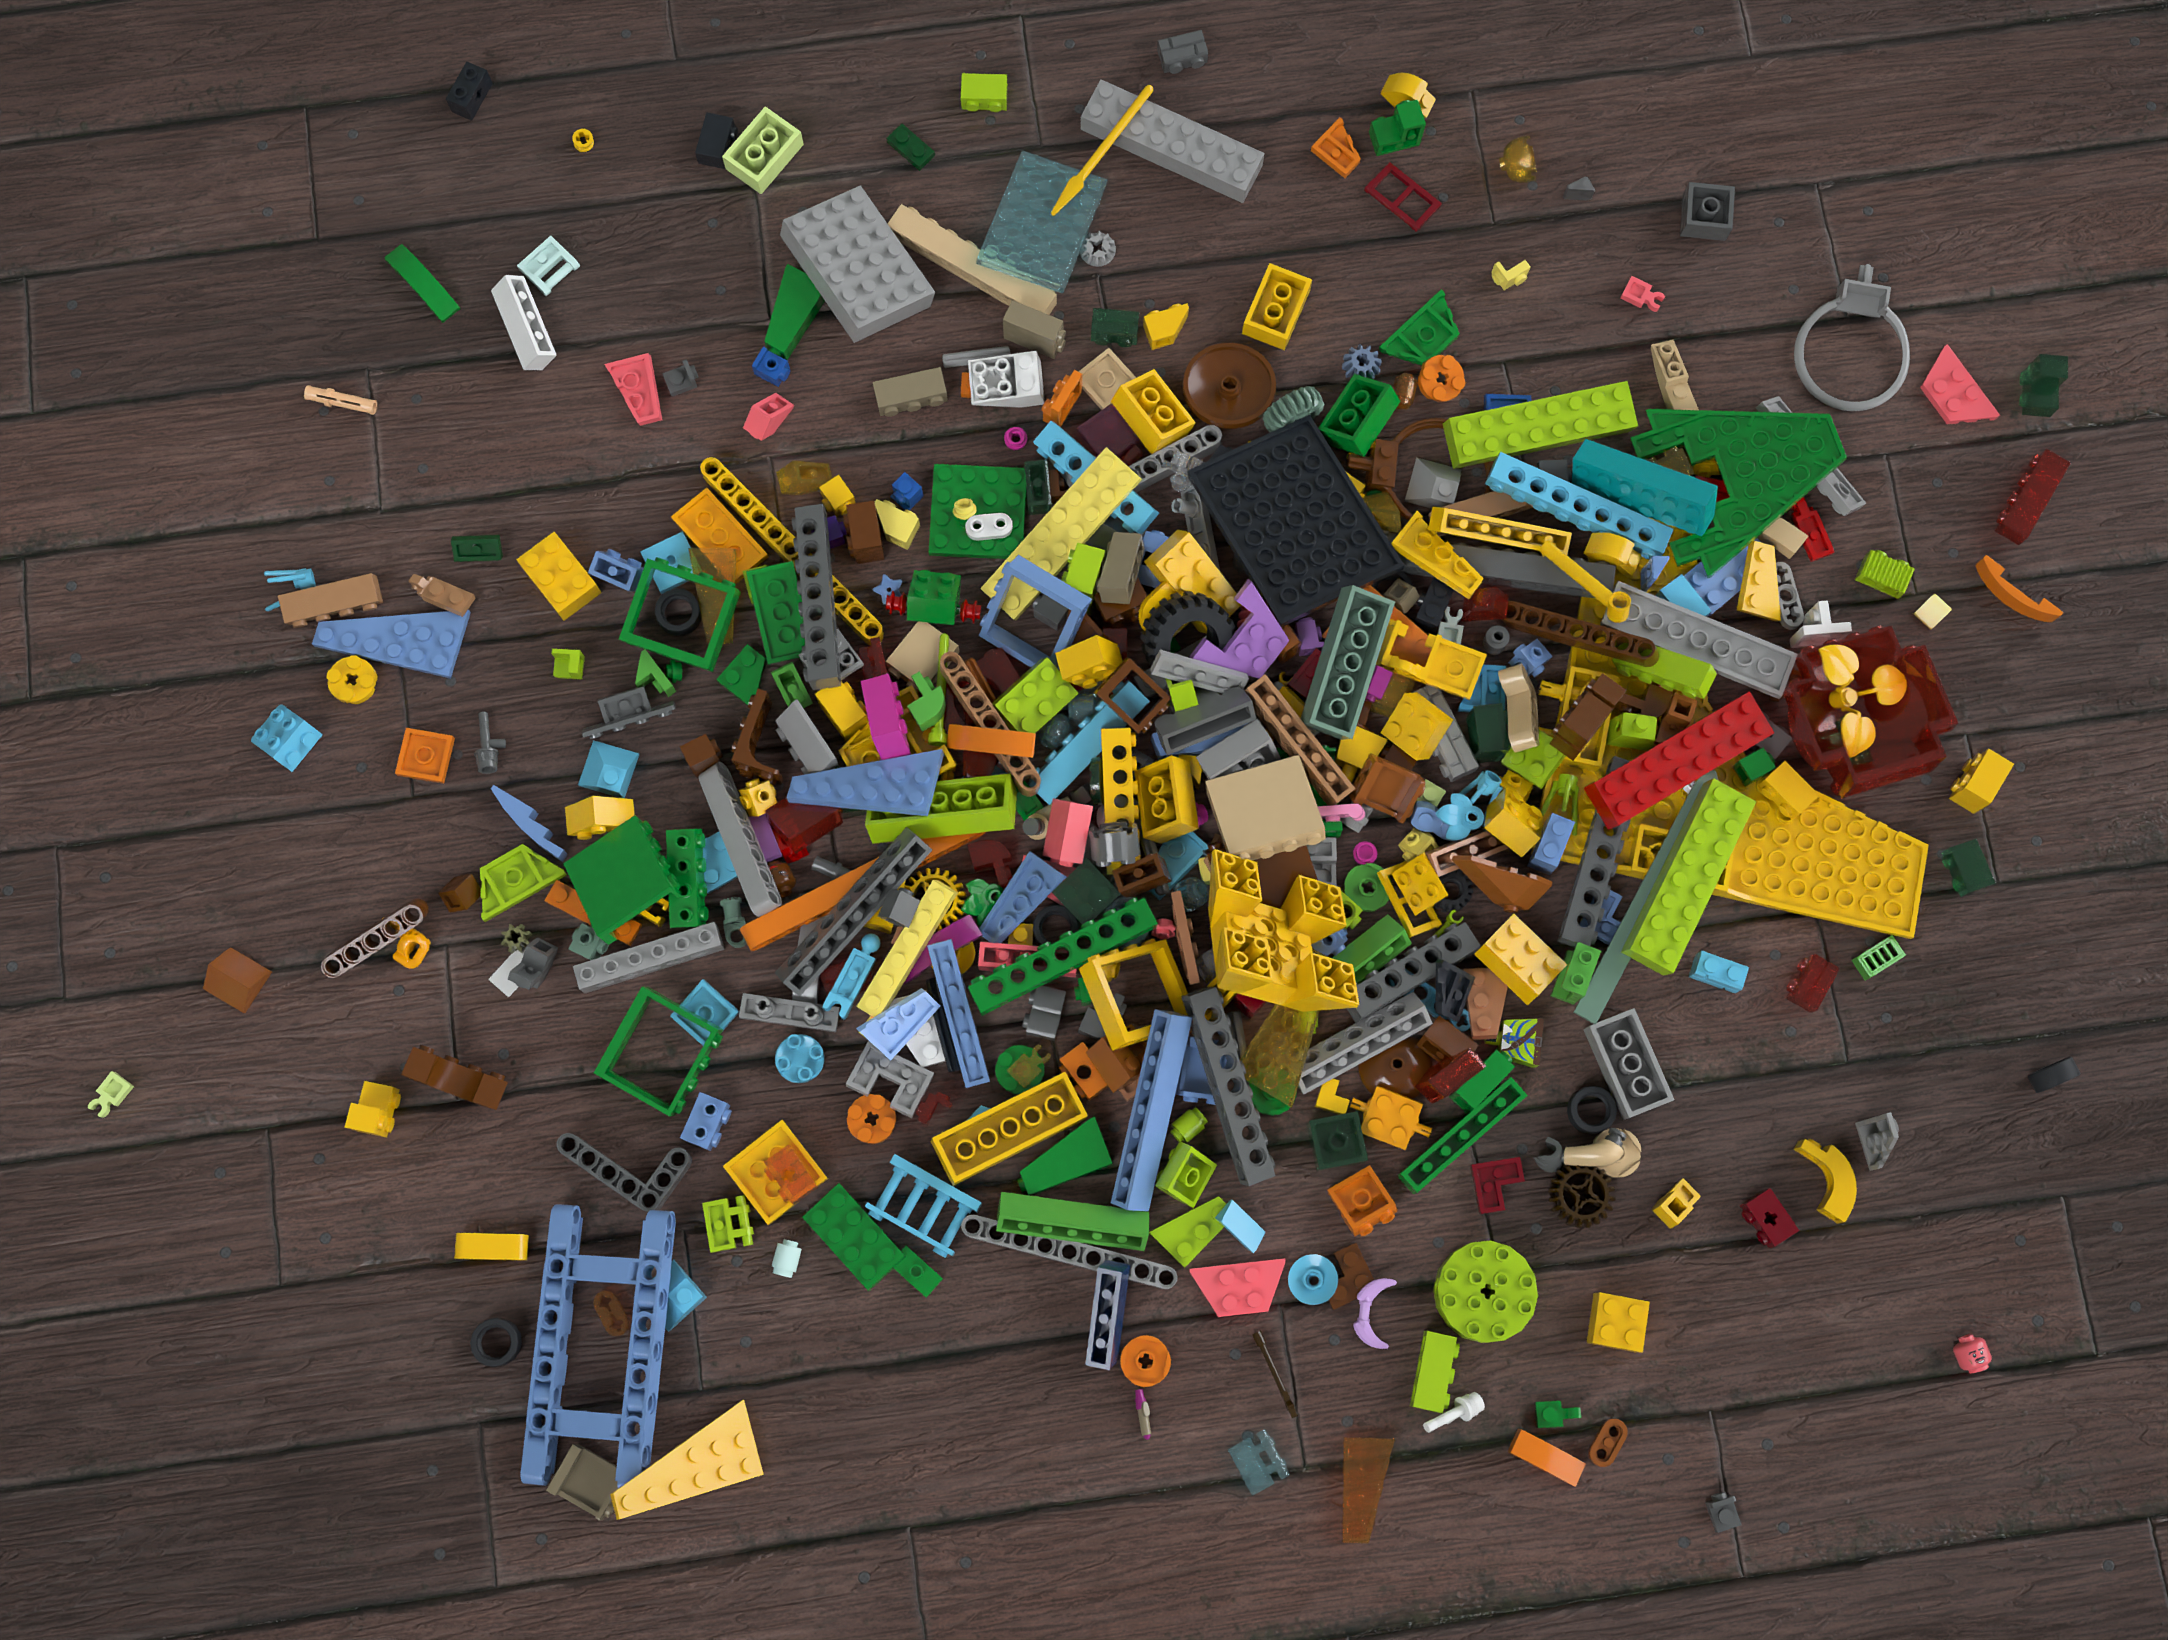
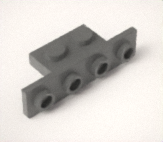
M644 685L598 699V704L604 722L583 728L582 736H589L590 739L602 736L603 731L612 729L613 732L625 729L626 724L632 722L638 725L648 722L649 717L658 715L659 718L672 714V710L676 707L675 701L651 707Z

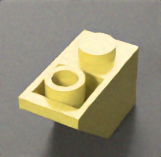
M876 499L875 506L886 540L908 550L920 527L919 518L912 511L897 509L896 505L890 501L884 500L882 502Z

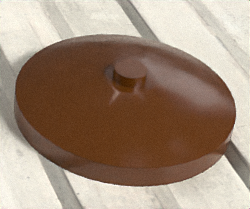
M1220 343L1201 350L1189 362L1183 379V394L1190 410L1205 423L1224 429L1242 428L1260 420L1267 408L1272 406L1276 392L1275 373L1267 359L1253 348L1238 343Z

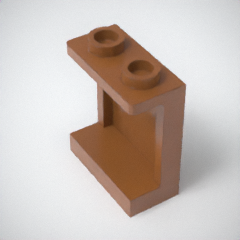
M1370 753L1353 784L1355 790L1348 794L1353 803L1360 806L1363 804L1395 817L1398 822L1403 824L1406 818L1412 815L1417 798L1423 795L1426 782L1420 774Z

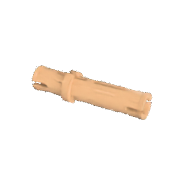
M307 385L304 391L305 400L324 403L328 407L334 405L372 415L377 410V400L335 392L332 388H327L326 390Z

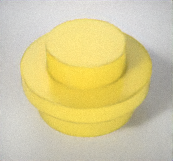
M967 498L956 501L953 508L954 516L963 520L969 519L977 511L973 501Z

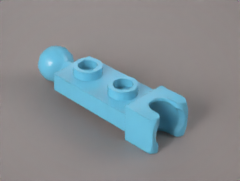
M870 933L862 938L861 951L853 948L822 1006L825 1011H830L833 1005L840 1004L841 1010L839 1015L843 1020L847 1018L876 962V959L870 956L872 952L879 949L881 944L876 934Z

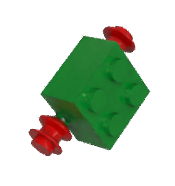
M914 570L908 598L905 592L901 596H895L894 591H892L891 595H887L886 609L890 610V615H892L894 610H897L902 616L907 610V620L954 625L956 614L959 615L960 613L963 623L967 618H970L973 624H975L976 619L980 620L981 605H977V600L974 604H968L967 599H965L960 607L961 575H954L952 573Z

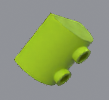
M1179 1142L1176 1148L1171 1150L1169 1161L1164 1170L1158 1173L1155 1186L1174 1199L1194 1208L1217 1164L1192 1146Z

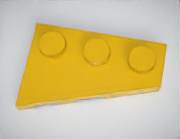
M1752 541L1748 545L1737 611L1772 621H1781L1774 546Z

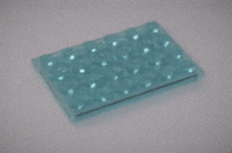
M1022 150L978 254L976 264L1064 293L1107 186L1108 179L1089 174L1084 181L1083 189L1055 216H1052L1051 211L1069 179L1077 176L1081 170Z

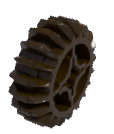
M1563 1165L1564 1172L1561 1170L1555 1172L1559 1179L1551 1178L1550 1182L1556 1185V1188H1548V1192L1555 1193V1197L1548 1198V1202L1556 1201L1557 1206L1552 1207L1551 1210L1555 1212L1560 1209L1561 1213L1557 1217L1559 1220L1567 1216L1566 1225H1571L1575 1220L1576 1228H1581L1582 1222L1586 1228H1590L1591 1220L1595 1225H1599V1217L1602 1219L1608 1218L1604 1210H1613V1207L1608 1202L1615 1201L1616 1197L1609 1196V1192L1615 1191V1187H1607V1183L1611 1182L1612 1179L1611 1177L1602 1178L1606 1172L1604 1169L1596 1173L1597 1166H1590L1588 1169V1166H1581L1580 1168L1577 1165L1571 1168L1569 1165ZM1572 1175H1585L1584 1180L1581 1181L1579 1186L1566 1183ZM1592 1180L1599 1188L1600 1199L1592 1192ZM1563 1190L1571 1197V1209L1568 1208L1564 1201ZM1584 1190L1583 1194L1586 1198L1580 1201V1195L1577 1191ZM1585 1203L1597 1206L1589 1215L1577 1214Z

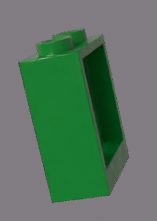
M1495 1050L1482 1061L1449 1098L1468 1114L1515 1067L1511 1063L1513 1060L1504 1051L1499 1052Z

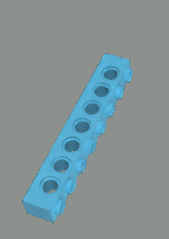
M1502 452L1495 459L1485 482L1493 491L1498 493L1504 492L1515 501L1531 504L1534 509L1541 512H1549L1560 521H1569L1575 524L1580 530L1593 533L1605 532L1622 536L1633 542V549L1648 560L1652 556H1662L1674 530ZM1509 476L1515 477L1518 483L1511 482ZM1530 486H1536L1539 489V493L1533 492ZM1552 495L1558 496L1561 502L1554 501ZM1574 505L1580 506L1582 512L1576 511ZM1595 514L1601 515L1604 522L1598 521ZM1617 524L1623 525L1625 531L1619 530ZM1639 533L1645 535L1647 541L1641 540Z

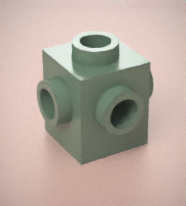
M581 923L580 927L572 935L573 941L569 950L589 960L600 958L601 954L607 951L609 945L596 936L592 925L588 926Z

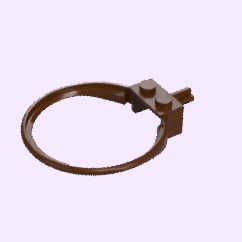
M1430 418L1420 420L1405 427L1391 441L1376 439L1368 450V457L1349 454L1346 462L1347 468L1366 471L1364 492L1372 489L1382 491L1390 506L1400 516L1409 521L1413 514L1401 504L1395 492H1392V488L1395 487L1398 446L1407 437L1421 430L1430 428L1444 429L1443 423L1447 419ZM1493 461L1483 463L1486 480L1493 466ZM1486 485L1484 494L1493 492L1490 486Z

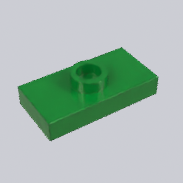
M905 1246L901 1252L906 1257L894 1269L927 1298L943 1278L910 1248Z

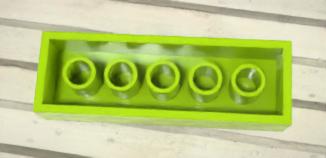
M1011 773L937 781L928 816L867 810L865 826L873 844L893 842L906 827L920 839L1014 829L1017 791Z

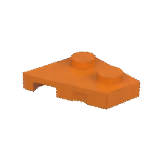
M1339 117L1311 147V152L1342 177L1346 178L1357 167L1361 158L1353 147L1350 135L1347 134L1343 126V119Z

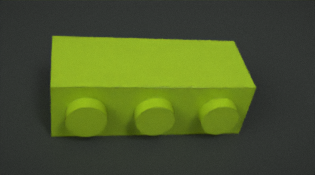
M1424 1331L1411 1396V1407L1437 1413H1443L1444 1409H1448L1450 1394H1447L1448 1384L1453 1383L1455 1375L1452 1362L1453 1358L1457 1359L1460 1344L1456 1343L1457 1337Z

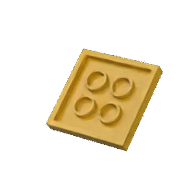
M783 1120L774 1125L723 1166L767 1225L773 1223L828 1179Z

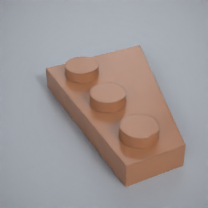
M1489 968L1464 969L1463 971L1475 977L1466 1001L1472 1040L1496 1039L1508 986Z

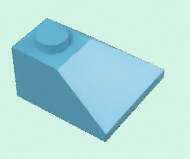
M593 740L578 785L625 799L639 753Z
M675 1260L671 1262L665 1323V1329L668 1332L707 1298Z

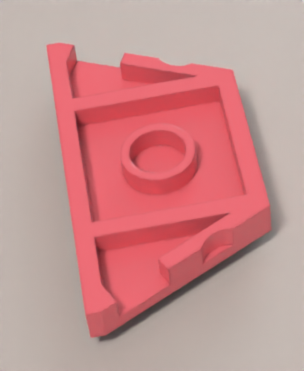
M1949 345L1944 346L1920 387L1946 424H1958L1961 421L1969 423L1981 419H1990V421L1997 419L2000 416L1998 411Z
M1285 1259L1189 1269L1218 1317L1269 1311L1285 1265Z

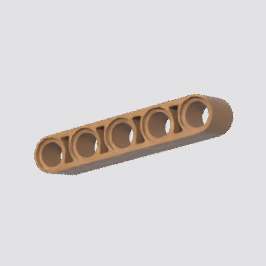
M1530 486L1531 490L1535 492L1534 487ZM1493 491L1441 508L1502 518L1531 509L1533 505L1515 501L1504 492L1498 493ZM1437 532V535L1439 537L1447 535L1445 533Z

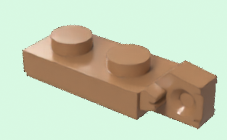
M413 574L409 579L411 588L417 590V594L424 601L461 617L465 615L475 600L474 594L434 577L428 576L425 579L422 576Z

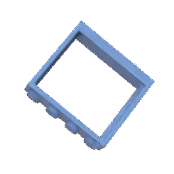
M1018 555L1011 563L1007 561L1002 569L1004 576L994 588V591L997 593L987 605L989 612L984 615L980 622L982 629L979 636L1029 667L1035 665L1040 659L1048 657L1056 668L1060 670L1055 653L1072 645L1092 599ZM1014 576L1071 610L1051 657L995 624Z

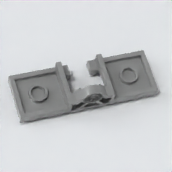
M1779 396L1762 401L1755 407L1758 412L1792 413ZM1838 468L1833 470L1817 485L1818 490L1823 495L1828 496L1833 502L1832 507L1843 516L1859 510L1866 504Z

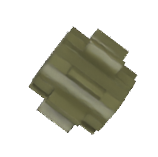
M509 924V930L501 932L505 936L501 945L508 946V952L511 954L517 950L523 954L524 948L530 943L528 939L532 933L530 931L525 932L523 924L516 928ZM516 934L520 936L518 943L513 942Z

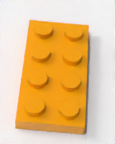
M707 487L671 516L677 526L723 577L730 582L738 583L744 578L742 571L756 568L768 558V554Z

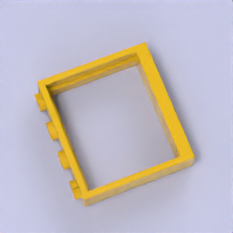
M1150 939L1143 942L1140 947L1137 944H1132L1125 947L1122 952H1119L1118 949L1109 951L1104 957L1097 954L1087 958L1088 963L1079 968L1112 1051L1148 1040L1151 1025L1130 1032L1127 1031L1101 967L1151 954L1174 1012L1187 1015L1181 996L1188 994L1166 939L1157 942L1155 939Z

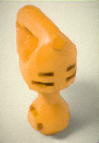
M390 921V925L392 928L396 930L400 929V926L397 922ZM412 928L399 937L397 951L392 956L395 961L409 969H414L421 964L429 951V944L431 943L425 935ZM417 944H420L415 955L412 959H410L409 955L412 953L415 946Z

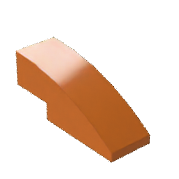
M1517 1429L1508 1449V1453L1576 1487L1586 1463L1522 1429Z

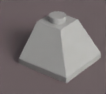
M1416 457L1405 502L1431 509L1432 507H1444L1454 504L1460 482L1461 469H1453V467Z

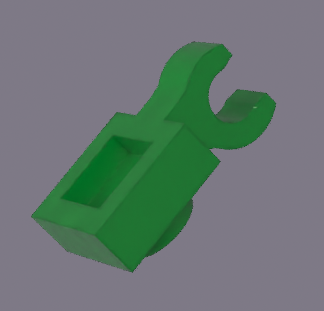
M1561 1401L1534 1402L1537 1428L1564 1427L1563 1419L1581 1418L1580 1407L1562 1408Z

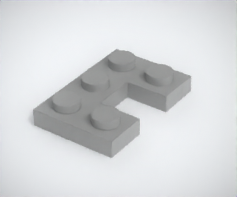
M868 1041L846 1082V1087L868 1097L878 1076L900 1085L890 1104V1108L912 1118L934 1073L898 1055H895L890 1061Z

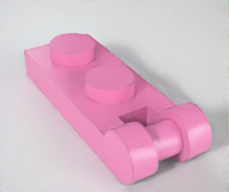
M1359 804L1318 807L1321 818L1326 819V822L1340 821V818L1352 817L1355 821H1361L1365 817V811Z

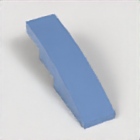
M493 785L491 788L492 792L515 823L544 850L561 862H564L568 854L562 848L549 841L553 836L549 829L534 821L538 813L530 806Z

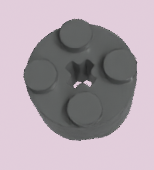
M1111 822L1100 824L1099 830L1094 831V826L1089 828L1091 858L1096 861L1097 866H1109L1111 862L1121 861V864L1136 862L1135 857L1140 855L1136 823H1133L1132 827H1127V822Z

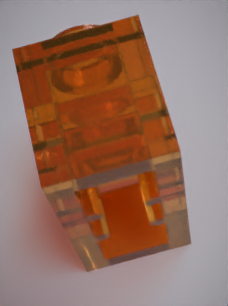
M787 1145L764 1161L767 1166L764 1172L771 1182L777 1181L781 1187L777 1191L785 1203L790 1201L795 1205L819 1188L790 1145ZM787 1170L791 1173L795 1172L792 1176L794 1181H784Z

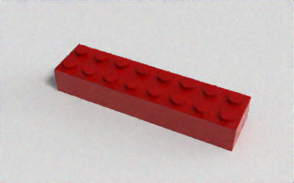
M1749 691L1584 787V790L1609 830L1621 825L1774 734V731Z

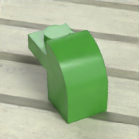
M919 671L911 677L922 697L907 707L923 732L935 725L943 717L946 710V699L941 686L935 688L928 676L923 678Z

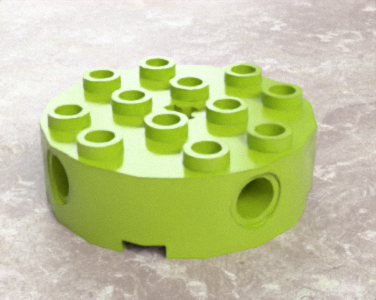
M1494 1241L1468 1243L1450 1253L1438 1268L1433 1287L1436 1308L1446 1325L1460 1337L1479 1343L1504 1341L1522 1331L1534 1315L1538 1298L1536 1278L1526 1259L1510 1246ZM1485 1286L1490 1290V1295H1487L1486 1298L1485 1294L1480 1292Z

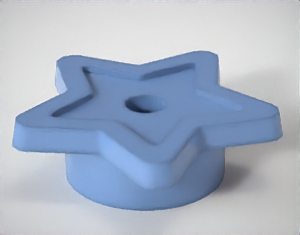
M884 574L882 582L874 587L873 591L880 594L882 603L886 604L887 595H891L892 591H894L895 596H901L899 588L902 580H892Z

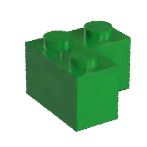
M1418 99L1413 101L1404 100L1396 105L1393 116L1387 118L1379 117L1371 122L1369 135L1376 156L1420 145L1426 122Z

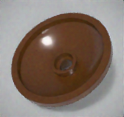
M1411 1035L1358 1065L1360 1079L1368 1092L1373 1095L1377 1085L1413 1099L1425 1089L1431 1077L1432 1062L1430 1055L1417 1046L1420 1041L1419 1038ZM1394 1060L1401 1062L1400 1068L1397 1069L1393 1066Z

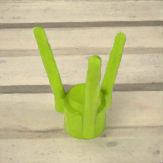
M1560 774L1558 781H1553L1552 789L1540 811L1542 816H1544L1556 791H1558L1559 796L1563 797L1562 812L1566 811L1568 800L1572 797V821L1575 822L1572 834L1576 836L1578 826V778L1570 774Z

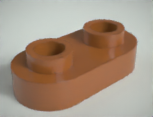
M1613 1418L1603 1422L1588 1450L1589 1459L1594 1465L1607 1467L1614 1462L1627 1438L1628 1430L1624 1422ZM1613 1426L1617 1430L1615 1436L1609 1434V1429ZM1599 1449H1603L1605 1452L1604 1457L1601 1459L1597 1456Z

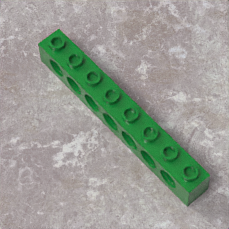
M1137 897L1124 904L1125 908L1119 911L1115 908L1103 914V919L1097 922L1094 919L1081 925V930L1075 933L1072 930L1059 936V941L1053 944L1046 942L1037 947V952L1031 955L1024 953L1015 958L1016 963L1008 967L1006 964L1000 965L993 969L994 974L986 978L984 975H981L970 981L972 985L968 986V989L981 1015L983 1016L1088 963L1087 958L1097 954L1102 956L1157 928L1158 923L1145 898L1140 900ZM1125 916H1130L1134 919L1135 923L1131 927H1125L1122 925L1121 919ZM1103 927H1109L1113 931V935L1109 938H1103L1100 936L1099 930ZM1087 938L1090 940L1091 946L1088 949H1080L1077 946L1078 940ZM1065 949L1068 951L1069 957L1063 961L1058 960L1055 957L1056 951ZM1037 960H1043L1046 962L1047 968L1042 972H1038L1033 968V964ZM1016 971H1021L1025 975V979L1020 983H1015L1011 980V975ZM998 982L1002 984L1003 989L999 994H993L989 991V986L992 983Z

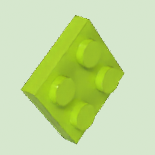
M1539 730V746L1516 753L1511 747L1501 763L1539 789H1542L1566 756L1550 745L1553 740L1552 737Z

